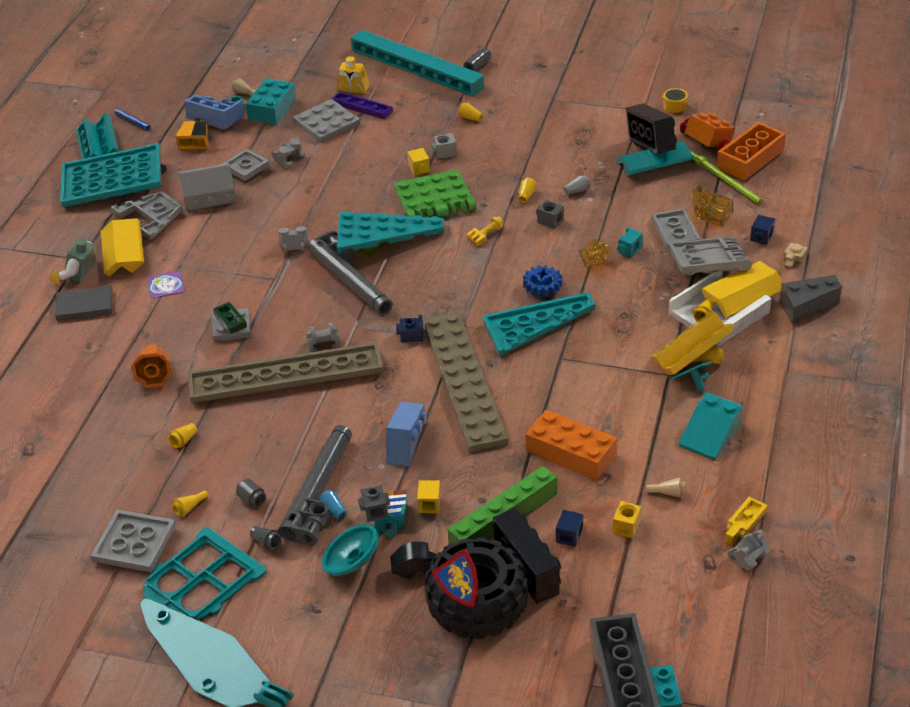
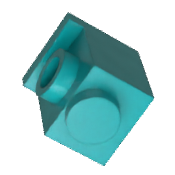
M630 227L626 228V233L619 238L618 252L632 258L643 247V233Z

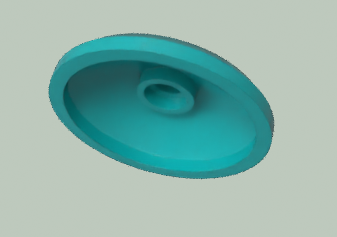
M361 524L340 534L328 546L323 555L322 567L325 572L331 576H344L362 568L373 556L378 546L379 534L372 525Z

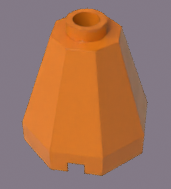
M148 344L131 362L133 379L136 382H141L145 388L163 387L166 380L172 376L173 371L170 357L158 344Z

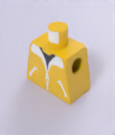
M347 57L346 62L341 64L338 71L337 91L366 94L370 85L365 66L355 63L354 57Z

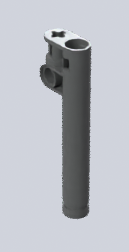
M329 231L311 240L308 245V251L380 315H386L391 311L393 302L348 263L353 260V250L345 249L342 250V253H337V232Z
M337 425L331 432L278 528L279 534L284 539L305 545H315L318 542V533L330 524L328 505L325 502L318 501L352 438V432L347 427Z

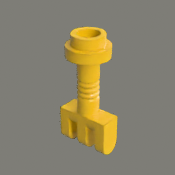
M499 216L493 217L491 224L480 231L476 228L472 229L466 234V238L471 239L473 243L480 246L487 241L486 235L494 229L500 230L503 228L504 221Z

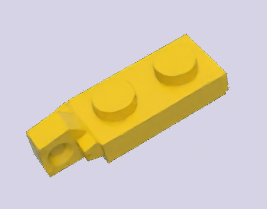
M748 497L728 520L725 543L733 545L739 537L743 538L768 511V505Z

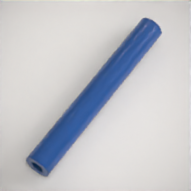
M120 109L115 110L116 115L147 131L151 129V125Z

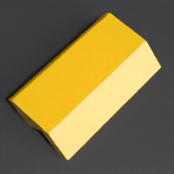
M112 220L101 230L104 274L110 277L121 266L133 273L144 263L140 220Z
M758 261L752 264L749 270H739L701 288V291L706 299L717 303L724 318H727L745 309L764 295L770 297L780 292L781 283L783 282L777 271Z
M716 312L708 313L651 355L650 358L667 375H674L735 329L731 323L724 324Z

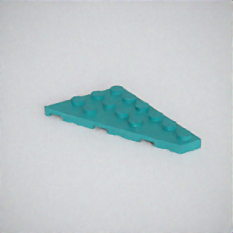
M350 211L339 212L337 253H342V250L345 249L355 251L362 248L376 247L380 242L387 241L391 244L397 241L414 239V236L421 234L425 237L441 234L444 232V218L436 216L422 217L419 215L404 216L402 214L387 215L384 213L370 214L367 212L352 213Z

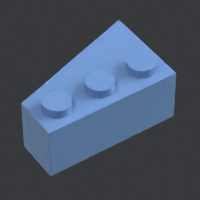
M400 402L386 427V464L410 467L423 424L427 420L424 404Z

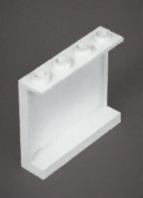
M716 270L677 296L672 297L669 300V315L687 327L695 324L697 321L693 317V310L706 300L701 288L722 279L723 271ZM764 295L745 309L727 318H724L717 303H714L712 312H716L724 324L731 323L735 329L715 345L721 346L770 313L771 298Z

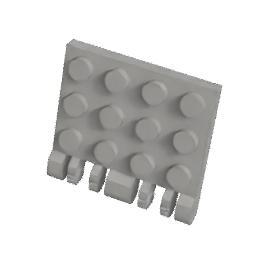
M733 236L668 243L669 251L681 274L694 275L696 272L712 273L715 270L730 271L733 268L747 271L752 267L751 261Z

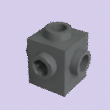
M382 485L360 489L362 498L358 499L360 511H365L367 522L389 518L387 506L390 505L388 493L383 492Z

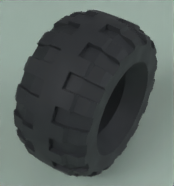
M478 537L469 540V538L461 539L456 544L450 543L444 547L442 553L438 552L430 562L429 570L426 571L425 595L429 612L442 628L448 632L454 631L457 636L463 638L473 636L475 639H484V636L487 635L496 636L501 634L504 628L509 629L514 625L518 617L525 610L528 597V581L525 566L521 564L519 557L511 548L506 549L503 543L496 540L492 542L488 541L487 538ZM464 549H467L473 561L477 579L493 583L486 588L478 589L474 607L460 604L451 599L441 589L432 574L433 570Z

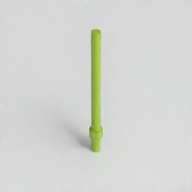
M690 150L694 157L693 160L697 165L705 167L757 205L762 203L760 197L709 163L707 158Z

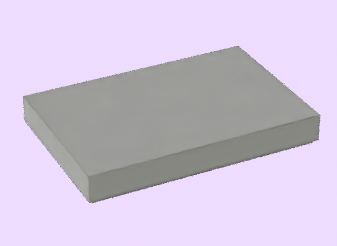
M685 208L651 214V220L667 250H669L668 243L701 240Z

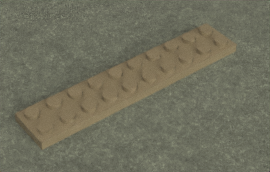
M449 313L423 319V326L469 452L508 444L507 434L460 313Z
M374 342L189 371L188 380L191 403L384 373L378 343Z

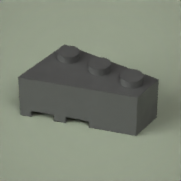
M836 275L781 283L780 302L789 320L794 324L797 322V319L804 316L808 318L815 311L819 310L822 312L840 303L842 286Z

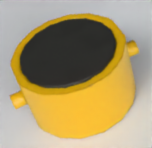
M673 88L666 90L662 96L663 108L667 112L680 113L689 106V103H687L688 94L682 89Z

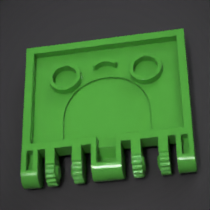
M451 170L445 173L394 183V190L406 216L419 215L423 217V214H427L428 217H433L434 212L436 217L449 216V209L452 215L456 214V207H460L462 212H467V208L469 211L477 209L476 202L472 198L459 170Z

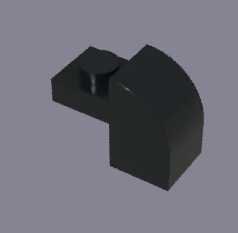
M414 541L406 543L390 556L392 573L410 580L419 570L424 572L429 570L430 562L436 556V553L429 551L428 543Z

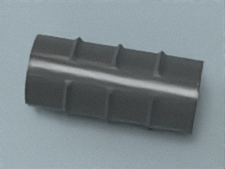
M482 48L476 54H473L472 57L468 58L463 67L475 72L478 71L479 68L483 67L491 59V52L486 48Z

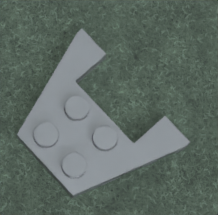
M160 191L143 196L140 201H127L125 205L120 207L113 205L111 206V211L119 218L137 211L151 221V223L141 228V233L149 240H152L183 211L180 203Z

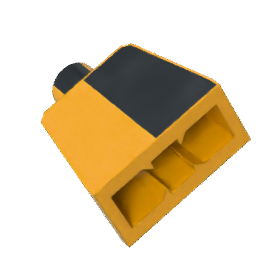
M199 118L194 119V121L183 122L176 134L178 149H209L207 122Z

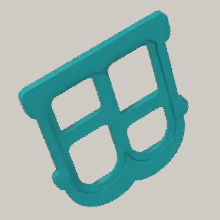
M208 527L198 532L194 541L166 563L163 562L156 565L155 571L145 579L143 591L146 599L153 600L200 621L210 614L215 615L219 613L222 609L221 605L251 580L257 581L266 574V568ZM205 543L210 544L222 553L220 557L197 574L181 564L186 557ZM228 560H232L244 568L246 572L232 584L228 585L214 576L213 572ZM170 570H175L188 579V582L175 592H162L157 587L158 580ZM202 581L209 582L221 591L220 594L199 610H187L181 605L182 598Z

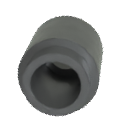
M244 479L238 483L236 495L248 505L260 507L265 502L266 494L264 490L251 479Z

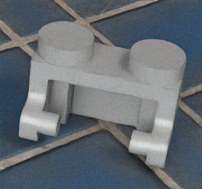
M292 138L289 143L283 144L278 152L274 151L272 157L279 165L289 169L292 162H287L286 158L289 155L294 157L296 154L299 158H303L305 152L301 150L300 141L297 138Z
M304 226L290 231L288 228L278 230L280 248H283L284 253H287L288 250L300 249L303 252L305 251V246L309 245L307 228Z
M332 322L328 323L329 328L325 330L315 331L314 326H310V331L306 333L310 352L318 351L317 347L313 348V344L325 341H335V344H332V349L340 348L337 328H333Z
M760 529L752 534L745 535L728 552L729 559L735 562L741 569L745 568L746 571L754 568L757 565L755 559L757 557L762 558L770 551L767 548L769 546L763 538L765 533Z

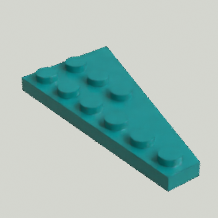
M587 292L483 315V323L500 357L594 310L595 302L590 293Z

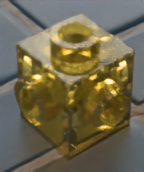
M594 239L586 243L587 247L578 250L585 267L594 263L596 266L606 262L605 258L611 256L609 247L604 239L598 242Z

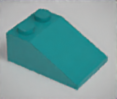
M706 392L697 404L678 446L716 460L741 425L743 406Z

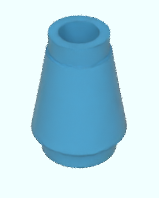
M327 490L320 495L318 501L325 502L328 505L329 514L337 520H342L346 517L347 511L336 492Z

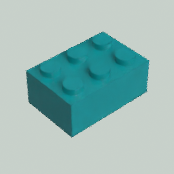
M265 78L246 102L248 120L277 125L296 100L294 83Z

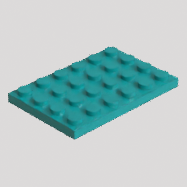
M159 143L62 163L60 196L62 207H71L81 203H90L95 200H104L114 196H123L133 192L137 193L147 189L162 187L161 148Z

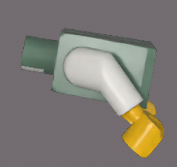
M78 238L67 253L65 270L59 272V274L56 271L53 272L48 279L53 284H57L60 280L67 278L80 283L96 263L95 245L84 238Z

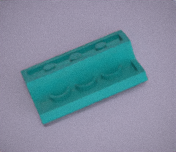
M104 113L96 124L84 119L76 129L82 159L118 152L119 149L111 117L107 113Z
M684 141L677 142L675 150L660 154L648 149L616 157L617 164L623 163L626 176L694 159Z

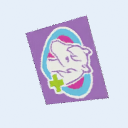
M181 271L147 277L151 298L185 292Z

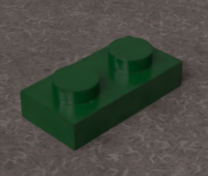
M230 302L213 308L214 315L230 334L247 327L245 319Z

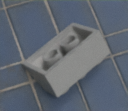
M230 163L179 172L186 211L237 202Z

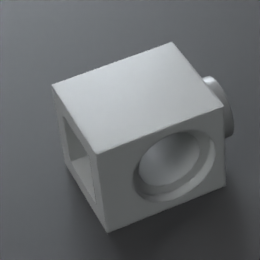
M453 133L433 136L434 143H431L432 152L436 154L437 159L457 156L456 140Z

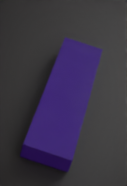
M341 91L331 98L344 108L381 119H386L393 112L392 106Z

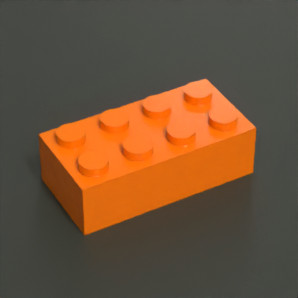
M761 122L755 123L718 151L717 168L745 181L784 151L786 133Z
M545 410L525 434L526 452L594 480L600 478L617 455V437L549 410Z

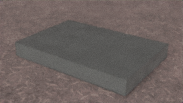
M111 286L56 292V320L112 313Z

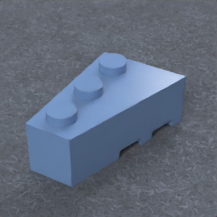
M193 95L185 100L186 118L193 121L199 118L202 121H206L208 126H215L225 130L244 118L243 100L228 102V98H223V101L214 100V97Z

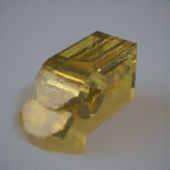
M698 185L690 193L694 214L699 219L723 227L734 212L732 199L704 190L701 185Z

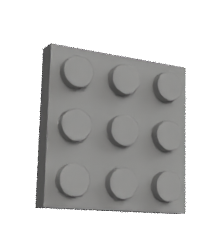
M333 99L327 100L293 117V122L320 143L360 125L358 117Z
M116 509L90 555L91 560L108 565L152 572L176 526L175 520Z

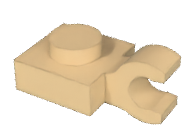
M790 243L784 252V258L787 259L784 266L792 268L795 261L801 263L807 254L808 247Z

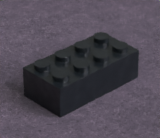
M644 103L626 107L629 140L657 154L676 149L677 138L674 134L675 121L673 116Z
M515 507L494 516V540L503 543L506 549L511 548L519 557L521 564H524L527 572L528 593L535 603H541L560 594L561 564L557 557L552 556L545 542L542 543L539 539L537 531L529 526L525 515L520 514Z

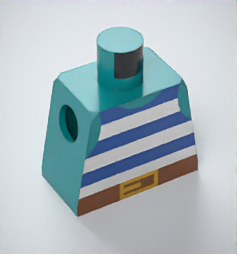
M407 490L384 492L388 493L390 505L387 506L389 518L372 521L377 532L384 531L385 536L394 537L397 535V530L406 528L408 512Z

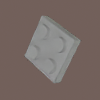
M249 149L243 150L222 163H230L231 173L244 181L270 166L269 160Z
M249 308L236 309L245 319L247 327L232 334L227 331L214 315V312H212L214 342L251 337Z

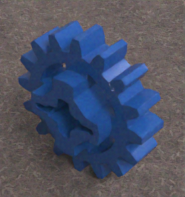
M538 265L537 269L531 267V271L526 270V275H523V288H526V292L531 291V295L538 294V297L541 295L548 297L549 293L554 295L555 291L559 292L560 287H562V274H560L559 270L554 271V267L549 269L547 265L544 267Z

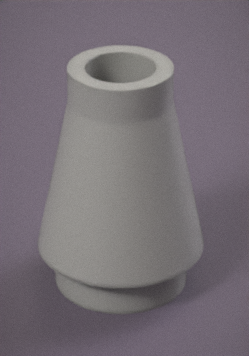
M579 175L563 186L566 195L587 191V188H590V183L585 175Z

